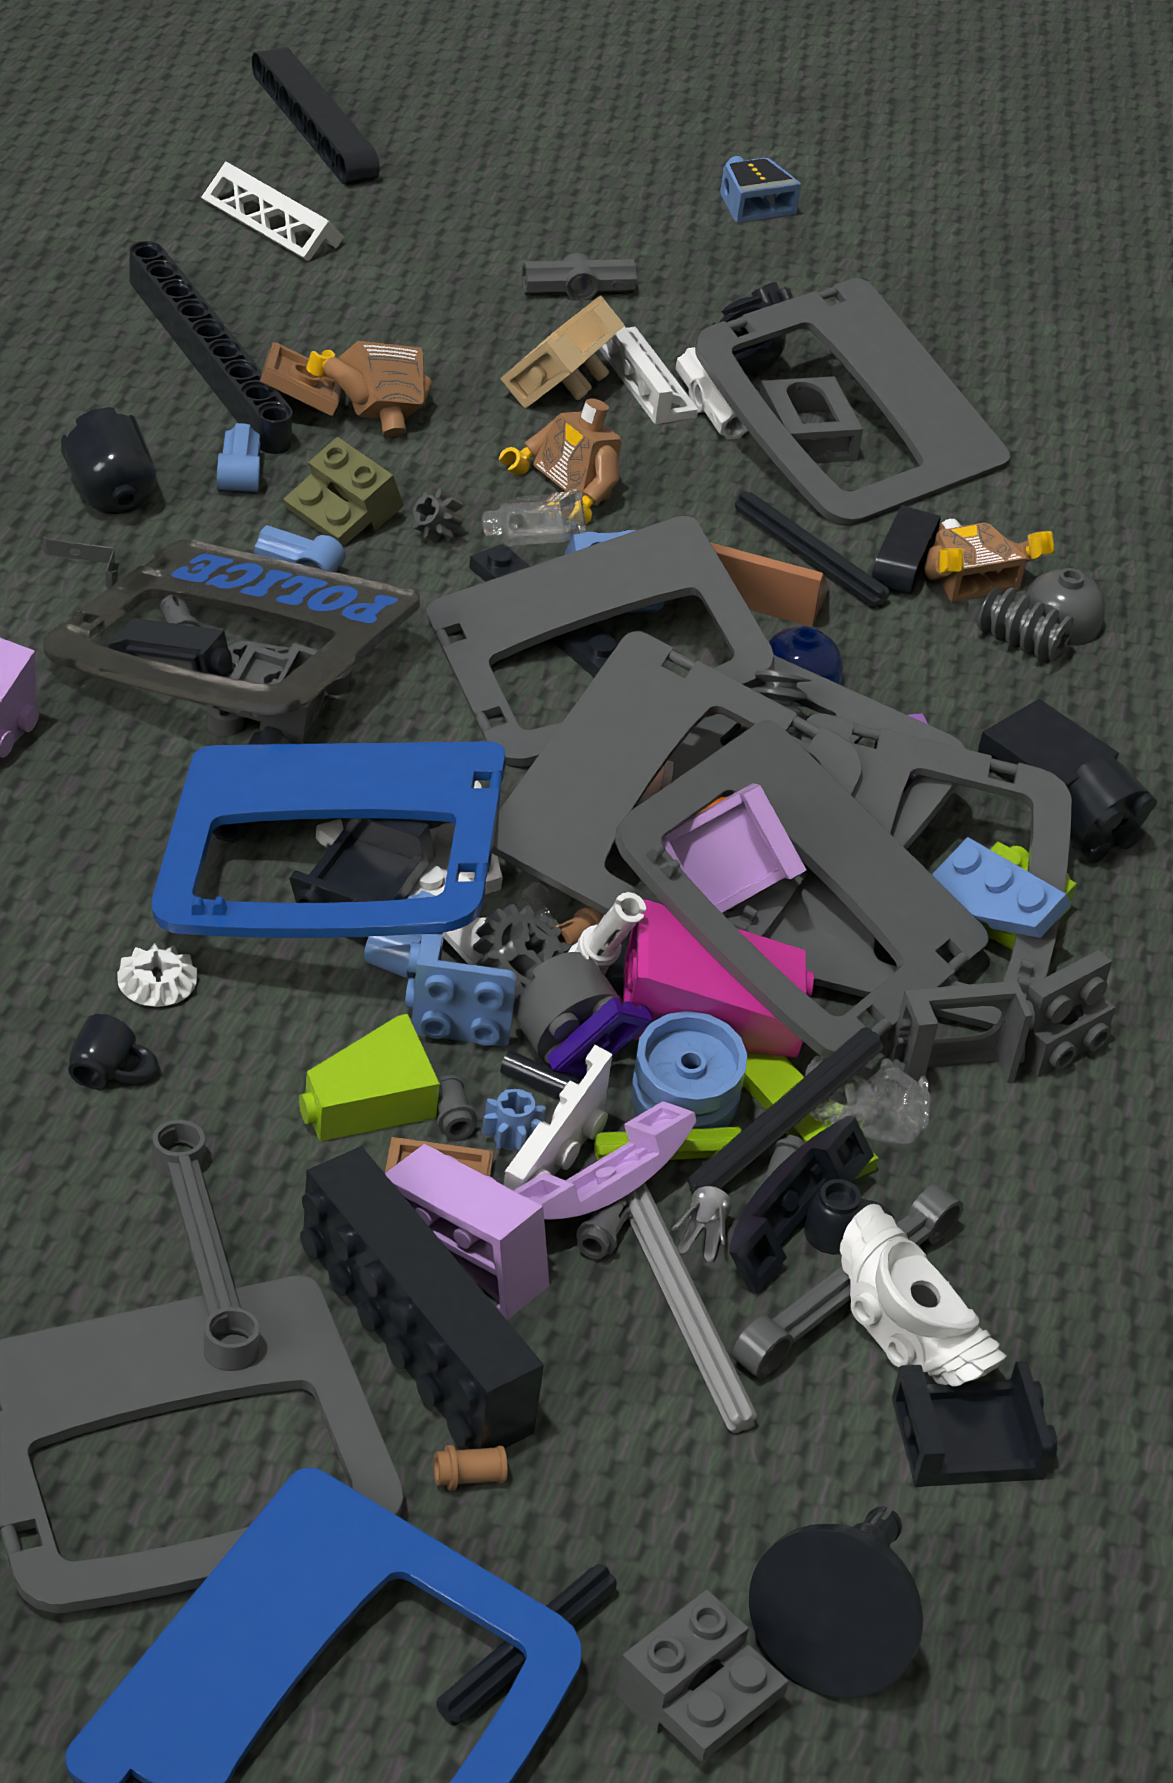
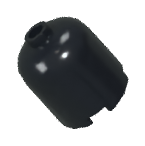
M112 407L93 409L76 418L77 426L70 431L68 437L65 434L61 438V452L85 501L94 509L109 514L126 513L141 506L149 498L156 485V468L136 418L133 415L128 417L127 415L117 414Z

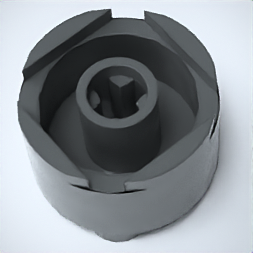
M567 952L544 961L531 971L535 979L525 989L521 983L515 989L512 1016L537 1054L550 1068L552 1067L547 1055L613 997L619 999L621 1004H623V1001L594 959L590 956L589 959H585L580 952Z

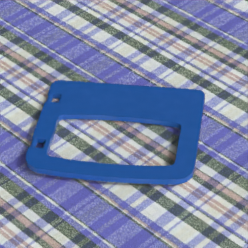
M489 741L212 745L200 748L192 756L152 896L153 918L159 927L176 934L257 938H337L449 932L467 926L480 915L484 906L486 878L490 867L500 804V789L506 765L505 749L501 744ZM490 780L489 788H474L475 781ZM328 818L416 819L455 824L445 888L442 893L434 897L339 903L225 901L221 896L216 897L215 900L195 897L214 829L224 824ZM460 872H475L474 881H458Z
M303 1468L297 1470L289 1477L71 1742L66 1751V1769L69 1777L75 1783H125L130 1776H133L142 1783H229L238 1766L268 1722L327 1646L359 1610L389 1581L404 1579L515 1646L524 1654L526 1660L508 1695L473 1750L449 1782L513 1783L554 1719L579 1673L581 1642L574 1627L558 1613L328 1473L317 1468Z

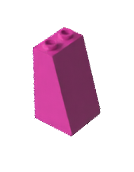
M643 900L646 911L642 913L644 917L637 922L631 931L624 958L623 1003L625 1001L633 1002L635 1008L639 1005L647 1006L652 1018L650 1023L666 1014L683 1011L709 1014L726 1022L741 1037L746 1052L798 1057L803 1041L778 1020L713 958L664 905L650 900ZM738 929L775 967L811 998L814 974L813 971L806 970V950ZM648 1025L633 1039L639 1040L640 1036L646 1030Z

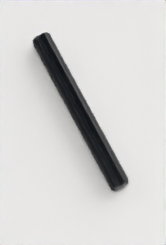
M743 491L739 494V498L734 505L739 513L870 606L882 607L885 604L886 599L890 596L889 589L752 492Z
M868 1027L861 1028L689 1175L687 1182L692 1192L694 1193L698 1188L704 1186L722 1189L879 1054L883 1049L880 1036Z

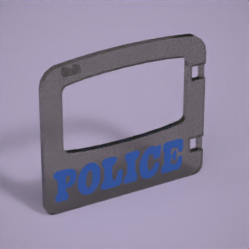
M185 539L174 541L156 553L154 555L155 558L147 564L137 567L81 608L72 619L66 623L62 622L44 637L43 646L44 654L50 661L114 682L185 700L233 709L235 713L240 711L250 712L252 717H257L259 714L280 715L297 711L307 705L420 608V595L418 592L407 588ZM161 566L165 567L163 570H157ZM169 595L173 596L174 601H177L178 598L185 603L247 615L331 639V641L284 680L273 685L240 681L179 668L90 642L143 601L152 598L164 599ZM85 622L90 623L86 627H80Z

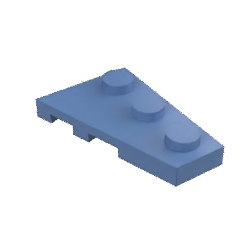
M969 837L932 874L978 921L988 923L992 929L1041 938L1072 905L1066 893Z

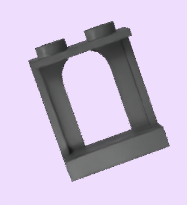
M835 376L761 381L760 396L815 463L855 461L858 459L863 428ZM831 411L836 422L802 424L797 413Z
M1018 981L905 990L889 1055V1060L902 1093L920 1092L922 1090L927 1067L998 1061L1006 1082L1014 1083L1019 1064H1022L1025 1059V1042L1028 1031L1033 1029L1035 1024L1033 1004L1030 1000L1025 999ZM993 1006L1001 1011L998 1023L984 1033L935 1038L938 1022L933 1010Z

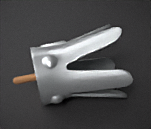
M704 1186L694 1192L690 1209L672 1228L673 1231H676L690 1216L677 1244L679 1253L688 1251L702 1228L706 1229L704 1257L707 1261L712 1262L714 1260L719 1237H721L722 1245H725V1220L732 1209V1201L724 1191L716 1187Z

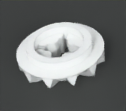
M154 943L148 951L135 947L131 957L121 958L120 969L117 972V981L123 994L136 1003L154 1007L168 1006L184 1000L192 993L197 982V968L192 966L190 955L178 954L175 945L166 950H160ZM154 967L161 969L163 974L161 982H156V977L153 976L152 969Z

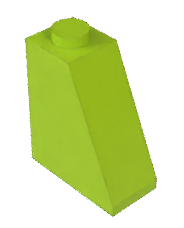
M408 1014L393 1018L307 1071L306 1093L299 1095V1107L304 1123L313 1124L319 1141L437 1117L440 1083Z

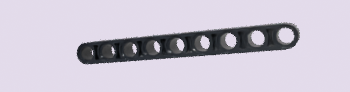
M139 241L131 245L129 249V281L131 286L238 423L250 424L251 428L260 434V451L269 454H281L291 448L293 418V411L275 388L260 381L262 374L260 368L160 244L151 241Z

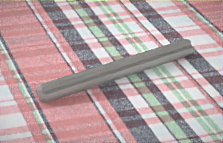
M643 1183L640 1187L622 1198L627 1202L623 1208L630 1207L628 1219L727 1429L732 1433H738L742 1430L748 1431L754 1427L757 1413L647 1185Z

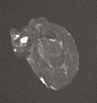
M815 1056L808 1065L805 1076L823 1062L826 1057ZM857 1072L809 1114L816 1121H821L825 1128L846 1116H854L861 1129L874 1126L884 1113L885 1106L870 1084Z
M883 1059L880 1070L861 1088L854 1107V1117H856L865 1137L890 1144L904 1145L913 1143L920 1131L929 1124L931 1096L928 1092L927 1078L921 1076L920 1080L916 1082L912 1077L899 1069L890 1059Z

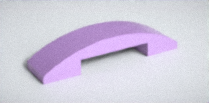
M662 1101L625 1123L624 1126L629 1142L567 1180L543 1172L513 1191L530 1197L536 1203L542 1205L544 1219L570 1218L601 1209L640 1187L668 1162L697 1121L695 1113Z

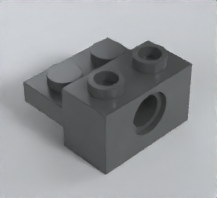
M296 643L292 644L287 655L249 644L220 694L218 709L260 721L259 731L264 730L266 726L280 729L282 734L291 741V744H304L329 697L336 656Z
M1100 950L1029 986L1026 1000H1030L1033 1004L1035 1024L1033 1029H1030L1027 1034L1025 1059L1022 1064L1037 1077L1054 1068L1057 1070L1065 1068L1074 1057L1088 1049L1091 1051L1098 1050L1107 1042L1111 1035L1110 1025L1116 1007L1105 999L1103 995L1108 987L1106 981L1112 960Z
M706 1589L622 1654L615 1694L656 1734L663 1728H666L699 1761L703 1762L786 1694L789 1681L746 1642L749 1627Z

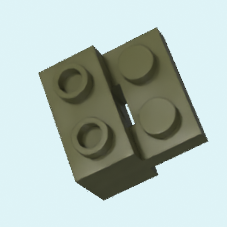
M336 437L308 462L312 474L283 499L289 511L323 535L335 538L342 547L348 544L366 526L374 531L378 530L404 506L393 474L339 437Z

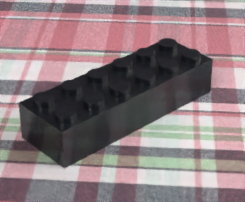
M360 1146L306 1170L305 1195L302 1196L304 1224L303 1230L300 1232V1240L305 1253L310 1259H318L328 1271L330 1282L335 1291L340 1296L347 1295L356 1306L358 1316L365 1329L369 1332L376 1331L386 1344L388 1355L393 1364L400 1370L405 1368L416 1382L418 1393L423 1402L430 1408L435 1406L446 1419L448 1430L454 1441L459 1446L466 1445L469 1449L495 1448L497 1446H503L505 1449L534 1434L544 1364L366 1150Z

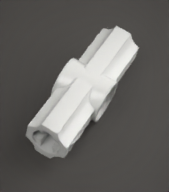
M695 347L688 348L682 356L677 358L676 371L689 388V398L698 408V413L705 412L717 431L724 435L727 440L741 438L748 431L731 409L696 357Z

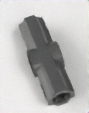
M574 253L565 257L563 261H524V264H522L521 277L524 295L568 294L573 300H589L595 294L633 293L636 290L637 277L634 259L590 260L584 254Z

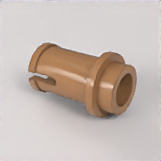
M589 907L581 908L575 913L574 918L560 925H555L550 929L560 927L562 932L557 937L559 942L568 943L572 947L578 942L585 929L599 924L604 914Z
M446 1445L444 1451H435L433 1471L435 1483L437 1486L446 1485L447 1489L452 1491L456 1490L457 1484L506 1482L507 1457L504 1447L455 1450L454 1445Z

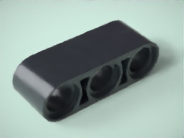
M901 505L878 553L872 577L889 589L911 595L926 563L927 553L935 543L941 515Z

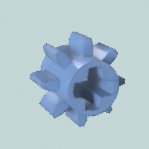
M506 1089L499 1095L497 1100L487 1099L482 1133L483 1135H493L494 1141L497 1144L496 1148L498 1149L504 1148L520 1151L538 1124L545 1120L546 1107L535 1106V1100L530 1092L520 1089Z

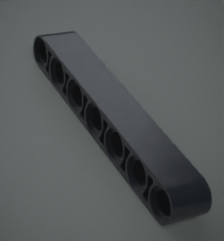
M288 47L253 52L251 66L254 78L342 184L378 178L380 164L377 152L293 52Z

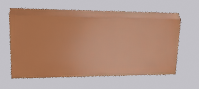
M711 543L749 610L810 627L813 626L829 590L823 573Z

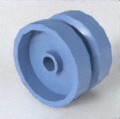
M692 1011L671 1013L650 1023L639 1038L630 1099L636 1115L638 1116L660 1102L665 1101L695 1113L697 1121L692 1129L728 1127L738 1111L741 1088L746 1071L747 1052L741 1037L726 1022L705 1013Z

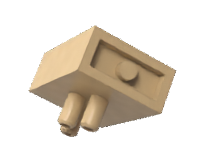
M600 295L549 335L500 379L524 408H527L561 381L574 398L580 400L588 393L592 386L579 371L578 367L584 364L597 381L605 378L609 374V370L595 352L625 325Z

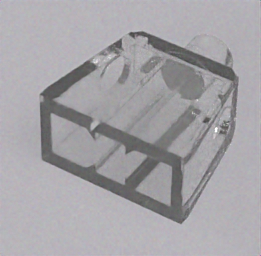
M581 490L516 497L501 503L499 510L484 511L482 516L484 533L486 536L503 535L505 546L566 542L572 538L573 534L586 532Z

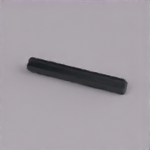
M596 1564L547 1604L546 1607L561 1615L568 1623L574 1626L616 1590V1578L610 1574L609 1569L605 1565ZM504 1641L437 1699L436 1707L446 1722L453 1726L464 1722L516 1677L526 1660L524 1654L515 1646Z

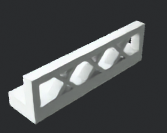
M226 161L201 197L207 203L306 261L312 258L323 241L337 248L344 239V236L329 220ZM228 183L234 189L235 196L224 200L217 199L225 184ZM253 200L260 204V211L245 215V202ZM279 215L285 219L286 226L275 230L270 229V217ZM305 230L312 235L304 247L301 248L296 245L295 233Z
M624 326L599 348L654 424L697 418L698 408L636 327L625 328ZM672 403L681 406L679 408L671 409Z

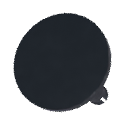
M875 1507L868 1513L863 1523H858L852 1527L841 1524H814L790 1531L778 1539L766 1551L753 1572L749 1588V1611L754 1631L761 1646L781 1671L795 1682L814 1692L837 1698H859L880 1692L899 1679L919 1649L923 1632L921 1600L910 1571L899 1556L890 1548L892 1542L896 1541L902 1533V1522L894 1510L886 1520L881 1519L888 1507Z

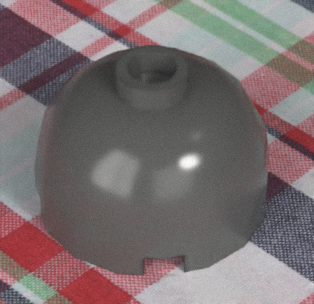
M1060 568L1044 572L1030 584L1026 593L1031 597L1028 609L1031 610L1037 602L1041 601L1045 604L1044 617L1055 608L1059 610L1057 623L1060 624L1068 615L1074 618L1070 638L1067 643L1068 646L1089 643L1099 636L1105 616V601L1100 587L1093 579L1077 569Z

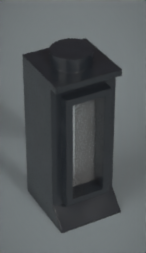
M132 618L108 643L117 680L135 676L203 686L207 688V691L211 692L233 668L232 654L228 649L224 630Z

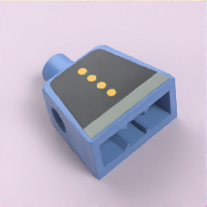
M734 156L724 166L720 194L736 223L796 214L801 184L769 158L744 160L740 156Z

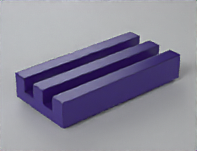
M612 997L547 1055L552 1070L585 1077L588 1066L585 1059L595 1045L608 1051L613 1056L650 1024L652 1018L647 1006L639 1005L635 1008L633 1002L625 1001L621 1004L619 999Z

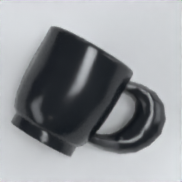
M94 1014L87 1018L74 1041L70 1052L68 1071L71 1078L79 1085L99 1090L111 1081L128 1085L146 1083L158 1073L159 1063L156 1055L151 1050L136 1044V1036L125 1022L111 1015ZM130 1055L140 1059V1063L135 1070L130 1072L121 1071Z
M832 1179L825 1182L813 1196L807 1213L804 1234L806 1240L813 1248L822 1253L839 1255L841 1254L840 1244L847 1226L853 1217L864 1207L870 1204H877L881 1206L885 1214L892 1216L894 1220L895 1217L882 1204L862 1199L860 1190L855 1184L843 1179Z

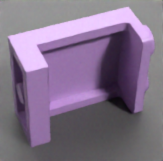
M755 783L698 813L661 839L662 845L674 860L679 861L683 872L721 913L785 877L792 879L806 871L761 785Z

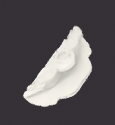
M870 1204L857 1213L847 1226L840 1244L842 1267L850 1279L851 1311L855 1319L868 1330L886 1352L889 1360L897 1367L902 1365H922L923 1372H928L929 1375H932L937 1384H949L951 1386H959L964 1382L976 1380L1002 1365L1006 1355L998 1349L999 1343L990 1337L991 1335L987 1330L983 1331L978 1325L979 1317L972 1309L967 1308L949 1284V1281H946L939 1271L927 1260L926 1254L921 1248L908 1240L907 1235L897 1227L893 1217L885 1214L881 1206L877 1204Z

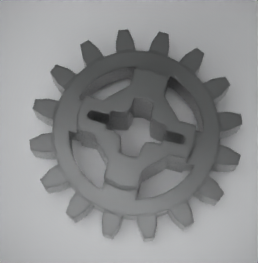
M510 904L503 911L498 908L484 920L485 923L475 932L480 939L473 944V950L483 954V958L476 963L477 966L513 971L517 976L516 986L521 983L524 989L535 979L531 972L534 968L554 956L566 953L571 948L570 944L559 942L557 937L562 932L560 927L550 929L547 926L548 916L545 913L537 919L533 917L531 906L527 905L519 912L515 904Z

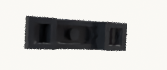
M844 1117L799 1147L772 1172L745 1207L734 1229L729 1253L749 1292L758 1293L787 1259L781 1244L807 1215L813 1196L823 1184L832 1179H843L852 1183L874 1157L856 1117Z

